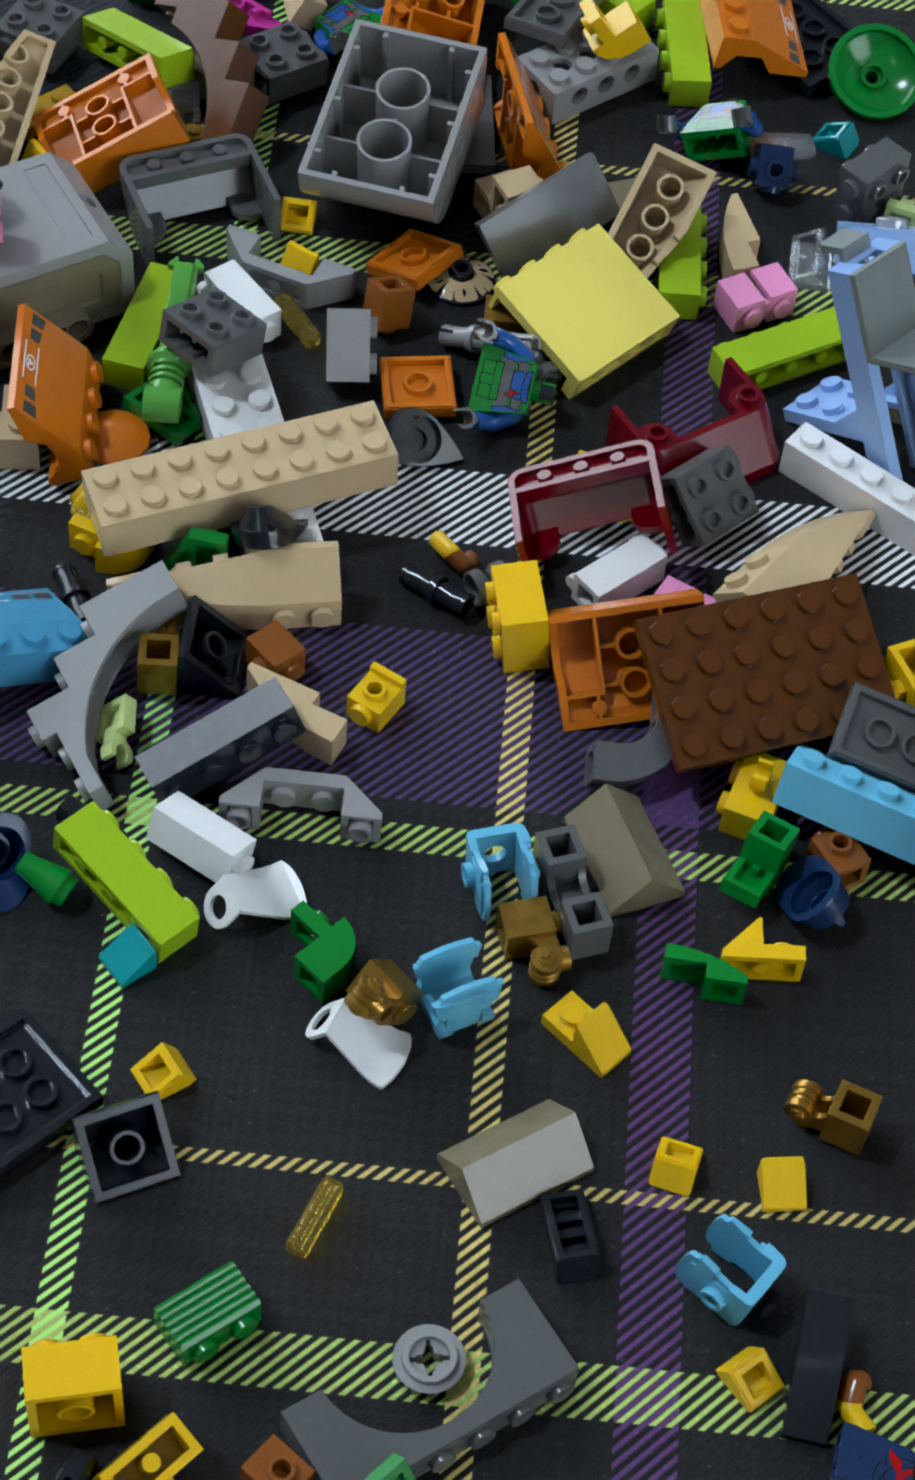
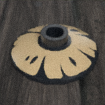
M463 255L430 281L427 286L430 293L439 301L451 306L468 307L480 304L486 300V295L492 294L493 287L495 286V276L491 268L483 261Z

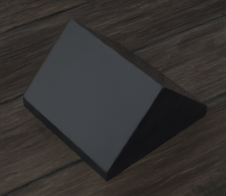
M196 595L189 598L177 658L179 693L234 699L240 693L246 660V638L250 635Z
M158 1091L71 1118L75 1150L95 1203L181 1175Z

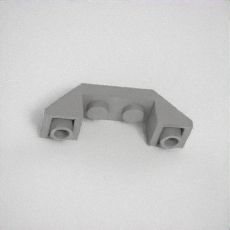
M231 224L226 228L227 256L229 260L234 259L269 297L306 310L349 300L355 295L356 269L324 258L313 275H309L262 258L261 235Z
M265 767L221 794L219 798V816L239 829H260L263 804L268 803L279 807L314 808L323 812L331 810L341 811L340 838L351 839L360 843L368 841L380 842L382 812L346 775Z

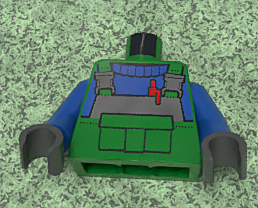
M344 0L332 8L327 6L324 12L315 20L314 44L319 50H323L327 57L338 66L355 20L360 19L380 24L384 7L379 9L369 8L353 0Z
M732 97L727 102L710 103L702 106L686 124L677 122L676 115H657V134H669L672 138L682 141L687 158L692 161L746 157L752 139L759 137L763 132V125L757 114L751 111V106H748V102L738 97Z
M478 318L477 321L484 323L485 332L482 335L471 332V335L474 339L485 342H483L468 407L455 408L453 412H461L463 414L464 422L463 424H452V427L456 430L472 428L496 432L518 424L522 416H529L532 401L552 406L557 385L537 380L540 366L535 363L534 353L517 336L496 327L495 323L491 320Z

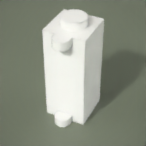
M234 259L204 272V281L196 286L198 294L217 287L244 308L251 311L267 324L264 343L270 342L281 335L282 310Z
M641 533L638 536L635 535L628 539V542L578 572L566 576V583L572 590L571 598L579 606L634 598L664 579L668 555L658 543L653 542L645 533Z
M179 790L154 807L146 839L216 883L224 874L237 872L241 875L247 870L252 869L255 861L252 854L257 840Z

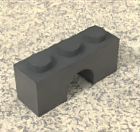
M575 824L535 832L533 853L541 874L539 882L544 895L547 896L551 911L556 910L558 912L561 923L560 938L563 945L568 946L571 960L608 952L614 925L601 891L590 892L586 877L587 855Z

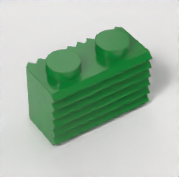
M231 1261L154 1307V1324L183 1367L194 1361L200 1364L209 1360L218 1352L219 1346L230 1338L242 1339L251 1334L261 1320L262 1303L251 1289L249 1283L246 1282L244 1276L241 1275L240 1270L236 1268L235 1263Z

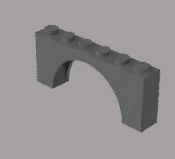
M517 1279L480 1300L477 1320L483 1328L488 1341L491 1355V1372L485 1387L477 1399L453 1420L436 1428L421 1432L391 1433L380 1431L358 1423L345 1415L328 1399L321 1389L281 1412L280 1431L291 1449L315 1470V1480H364L394 1452L406 1459L415 1478H418L430 1470L433 1473L443 1471L456 1460L457 1454L469 1447H472L473 1450L484 1447L495 1438L496 1432L509 1424L512 1427L522 1425L535 1414L536 1408L548 1401L551 1404H557L566 1399L574 1391L579 1367L524 1285Z

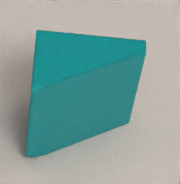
M851 121L825 123L811 140L813 147L841 159H847L860 142L854 123Z
M134 924L127 927L98 956L101 963L121 988L126 987L157 968L155 949Z

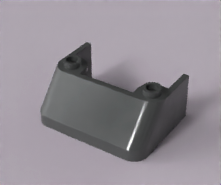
M233 133L136 154L124 158L119 165L120 181L132 234L147 267L150 262H155L154 243L162 240L166 235L165 220L228 206L232 215L243 221L263 218L273 240L281 239V197L252 140L246 135Z

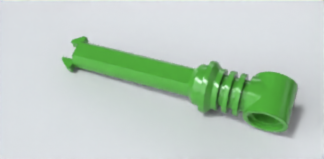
M178 256L169 261L168 270H173L166 308L194 297L198 273L204 274V265L199 259H195V264L181 262ZM160 341V346L148 355L146 362L150 373L148 382L144 387L141 418L142 421L179 425L185 378L190 375L192 365Z

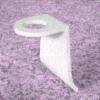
M280 860L262 868L247 870L241 875L237 872L224 874L207 892L204 900V914L208 924L215 929L228 927L240 914L291 920V909L302 901L307 903L302 883L296 873L287 863ZM218 895H221L226 903V912L222 919H218L213 912V903Z
M344 998L330 1002L322 1007L311 1019L305 1032L306 1037L310 1040L326 1036L356 1071L370 1084L380 1090L384 1089L396 1078L405 1065L411 1050L412 1037L410 1033L398 1030L390 1025H377L373 1020L352 1014L345 1004ZM330 1012L327 1020L318 1029H315L321 1018Z

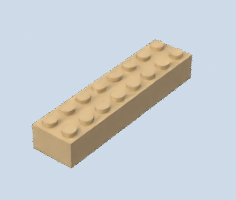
M374 400L82 470L81 475L84 501L104 556L108 557L180 539L191 526L212 530L228 527L231 522L242 519L249 505H271L284 513L397 485L398 452Z

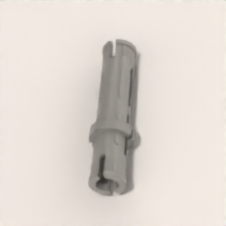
M444 324L441 329L448 331V333L439 331V343L442 347L464 348L469 353H479L485 341L474 339L471 332L482 335L485 329L481 328L482 326L474 324L469 327ZM509 332L517 336L534 353L535 357L539 355L538 351L532 350H541V338L539 335Z

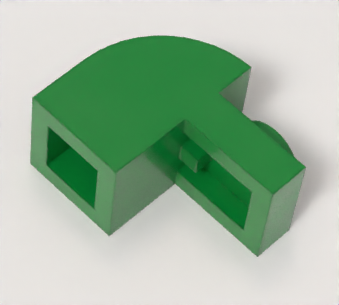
M763 811L747 833L740 856L723 877L719 890L756 908L764 896H769L781 876L794 848L800 828Z
M302 901L291 909L290 932L306 946L294 956V978L323 1005L344 988L351 979L355 960V934L345 917L331 926L329 919L323 912L317 909L314 911L306 902Z

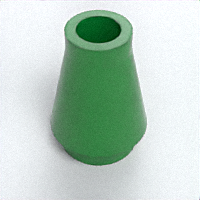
M30 851L24 854L14 869V872L19 874L48 905L52 902L59 908L79 881L71 875V870L40 858Z

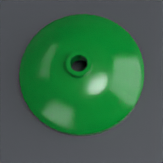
M864 24L848 31L833 48L828 63V78L836 98L852 113L872 120L893 118L906 111L915 102L914 42L900 30L884 24ZM866 76H872L875 83H869L866 80Z

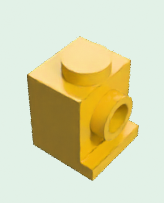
M374 661L370 665L369 672L347 695L346 715L356 724L363 727L366 726L379 733L404 705L407 679Z

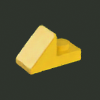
M759 917L722 949L720 959L748 976V979L800 982L806 963V947L791 945L786 942L764 944L763 919Z
M571 990L542 1015L541 1024L600 1078L605 1076L631 1053V1047L609 1005L605 1001L593 1010Z

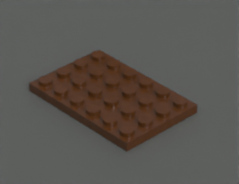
M857 573L636 619L633 623L676 774L833 739L850 689L855 682L895 698Z

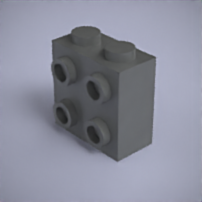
M18 0L0 19V55L4 56L24 29L56 41L46 72L53 75L82 43V17L85 16V11L56 0Z
M295 20L240 40V43L259 56L255 67V88L269 97V105L327 84L328 57L323 50H319L308 32L303 31Z
M885 137L876 144L869 145L863 153L854 159L844 162L838 173L840 178L832 199L834 204L831 218L835 221L876 223V218L884 215L890 198L899 201L902 199L904 183L910 173L908 167L912 154L888 137Z
M214 287L164 309L159 341L211 378L262 354L267 324L229 297L225 292Z
M731 445L710 447L661 476L670 516L684 547L705 546L759 513L755 503L754 492L745 480L740 468V460L736 453L733 452Z

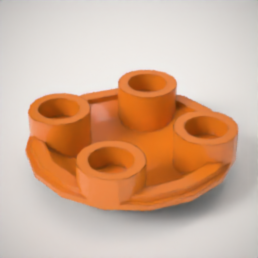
M113 409L98 412L100 433L96 435L95 444L98 450V460L95 462L107 465L140 457L150 448L151 436L149 429L141 418L122 410Z

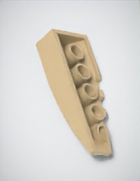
M26 29L21 32L0 62V167L18 161L56 41Z
M656 143L653 144L608 233L646 278L654 272L687 234L717 174L716 171Z
M874 509L848 511L820 517L797 526L777 537L758 552L746 557L745 563L736 572L731 573L724 579L725 583L713 593L716 603L832 578V574L842 571L845 566L842 558L852 555L856 548L854 541L864 536L876 517Z
M338 541L290 543L281 548L268 550L248 548L249 554L232 558H229L228 553L213 555V562L192 566L191 561L175 564V567L169 571L187 606L189 598L196 595L244 630H260L276 619L286 629L301 627L322 628L341 625L342 593ZM140 572L106 579L107 590ZM187 609L171 618L175 620V624L184 625Z

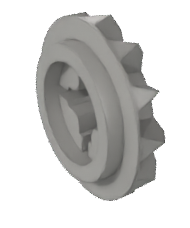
M424 1324L409 1329L398 1339L393 1350L392 1365L398 1382H402L407 1386L412 1394L419 1392L427 1394L432 1398L437 1393L450 1392L453 1386L462 1379L466 1366V1354L461 1341L453 1332L442 1326ZM426 1346H429L434 1360H441L440 1363L435 1364L432 1376H428V1371L425 1370L424 1364H417L415 1362L423 1359Z

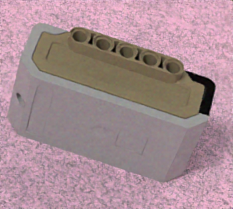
M51 152L0 167V180L3 182V187L0 190L2 201L0 221H4V243H0V370L12 366L18 305L27 304L74 339L81 342L87 339L93 332V323L126 312L135 294L132 250L75 165Z

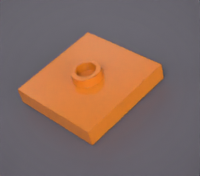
M410 228L371 258L365 265L367 273L376 277L399 275L414 289L419 291L461 258L463 250L460 244Z
M451 355L379 357L384 418H391L398 409L404 407L424 409L433 417H456V412H453L457 405Z

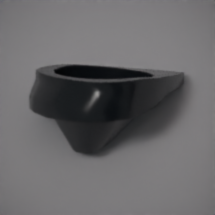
M416 407L400 408L391 416L386 425L398 452L399 465L423 467L447 464L463 459L447 431L435 417L424 409Z
M249 505L241 520L229 524V531L236 545L259 550L284 547L298 538L308 526V519L294 520L271 505Z

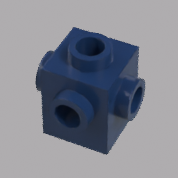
M756 143L755 157L750 156L747 175L752 177V184L760 186L759 192L779 194L780 188L790 189V181L795 182L798 170L797 161H793L794 147ZM774 164L775 171L770 174V167Z

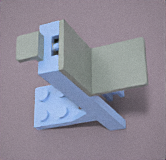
M844 228L822 241L820 248L822 252L839 255L840 262L828 269L827 273L850 381L841 379L839 376L826 377L819 385L807 393L799 395L794 402L783 408L786 422L801 426L807 422L823 432L863 442L866 457L869 461L903 481L888 408L899 410L910 467L915 468V285L906 242L881 237L870 242L868 232ZM880 366L891 369L893 384L886 388L883 386Z

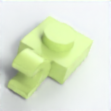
M126 693L103 705L96 739L102 745L100 748L101 759L106 761L116 756V768L119 770L127 767L133 761V752L126 738L135 733L137 700Z

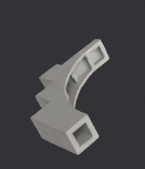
M162 560L79 606L86 618L80 625L88 639L53 658L60 670L54 677L62 691L27 710L34 724L27 729L37 747L41 749L46 746L54 759L59 756L61 757L69 771L76 769L80 777L75 779L74 783L84 801L86 802L92 798L102 810L115 804L98 773L96 757L98 724L105 698L121 667L139 646L140 632L153 633L165 622L188 608L179 588Z

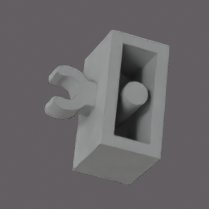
M327 308L326 382L370 383V375L377 374V353H370V338H377L378 317L371 316V309Z

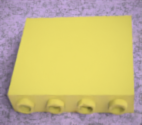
M599 223L588 230L585 228L578 230L569 239V242L563 246L560 244L554 245L541 260L537 262L534 259L530 260L514 277L511 278L507 275L500 279L493 287L494 294L488 304L493 309L502 303L528 334L540 336L541 349L567 378L560 390L569 400L667 336L680 317Z

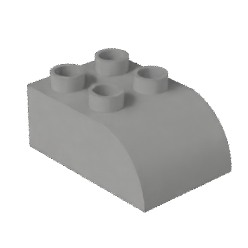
M356 19L297 173L300 190L305 194L439 224L451 203L485 104L487 48Z

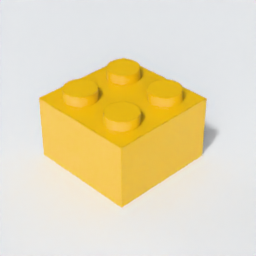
M537 560L492 565L491 581L485 582L487 605H490L486 606L488 628L492 629L493 633L491 643L494 659L501 658L503 673L549 668V619Z
M90 1333L82 1336L79 1340L59 1342L55 1339H42L34 1342L32 1346L21 1347L24 1396L31 1438L126 1426L117 1335L107 1336L103 1333Z

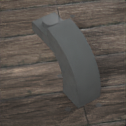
M653 692L650 724L645 736L641 740L632 743L595 740L586 749L584 787L599 789L604 784H609L619 789L630 787L648 779L672 759Z

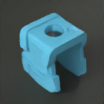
M521 823L468 831L466 834V863H461L462 880L466 888H472L475 904L480 919L483 921L490 919V873L514 870L521 889L522 900L538 897L539 877L541 874L534 853L531 850L532 840L525 826ZM490 847H503L497 854L484 855V852Z
M473 937L458 940L420 956L419 960L412 965L415 977L418 979L416 985L424 993L419 999V1003L439 1039L451 1036L455 1031L481 1021L485 1023L495 1018L491 1004L499 998L503 979L502 977L495 979L494 976L475 981L470 966L473 958L478 956L482 944L479 940L475 941Z
M722 1214L710 1224L706 1233V1240L710 1243L713 1252L729 1263L732 1261L756 1283L746 1294L720 1272V1268L706 1254L702 1255L696 1250L689 1251L681 1258L677 1264L675 1275L683 1283V1286L700 1298L709 1309L715 1311L729 1325L737 1326L785 1269L786 1260L770 1243L765 1244L762 1242L759 1244L751 1236L753 1231L736 1217Z

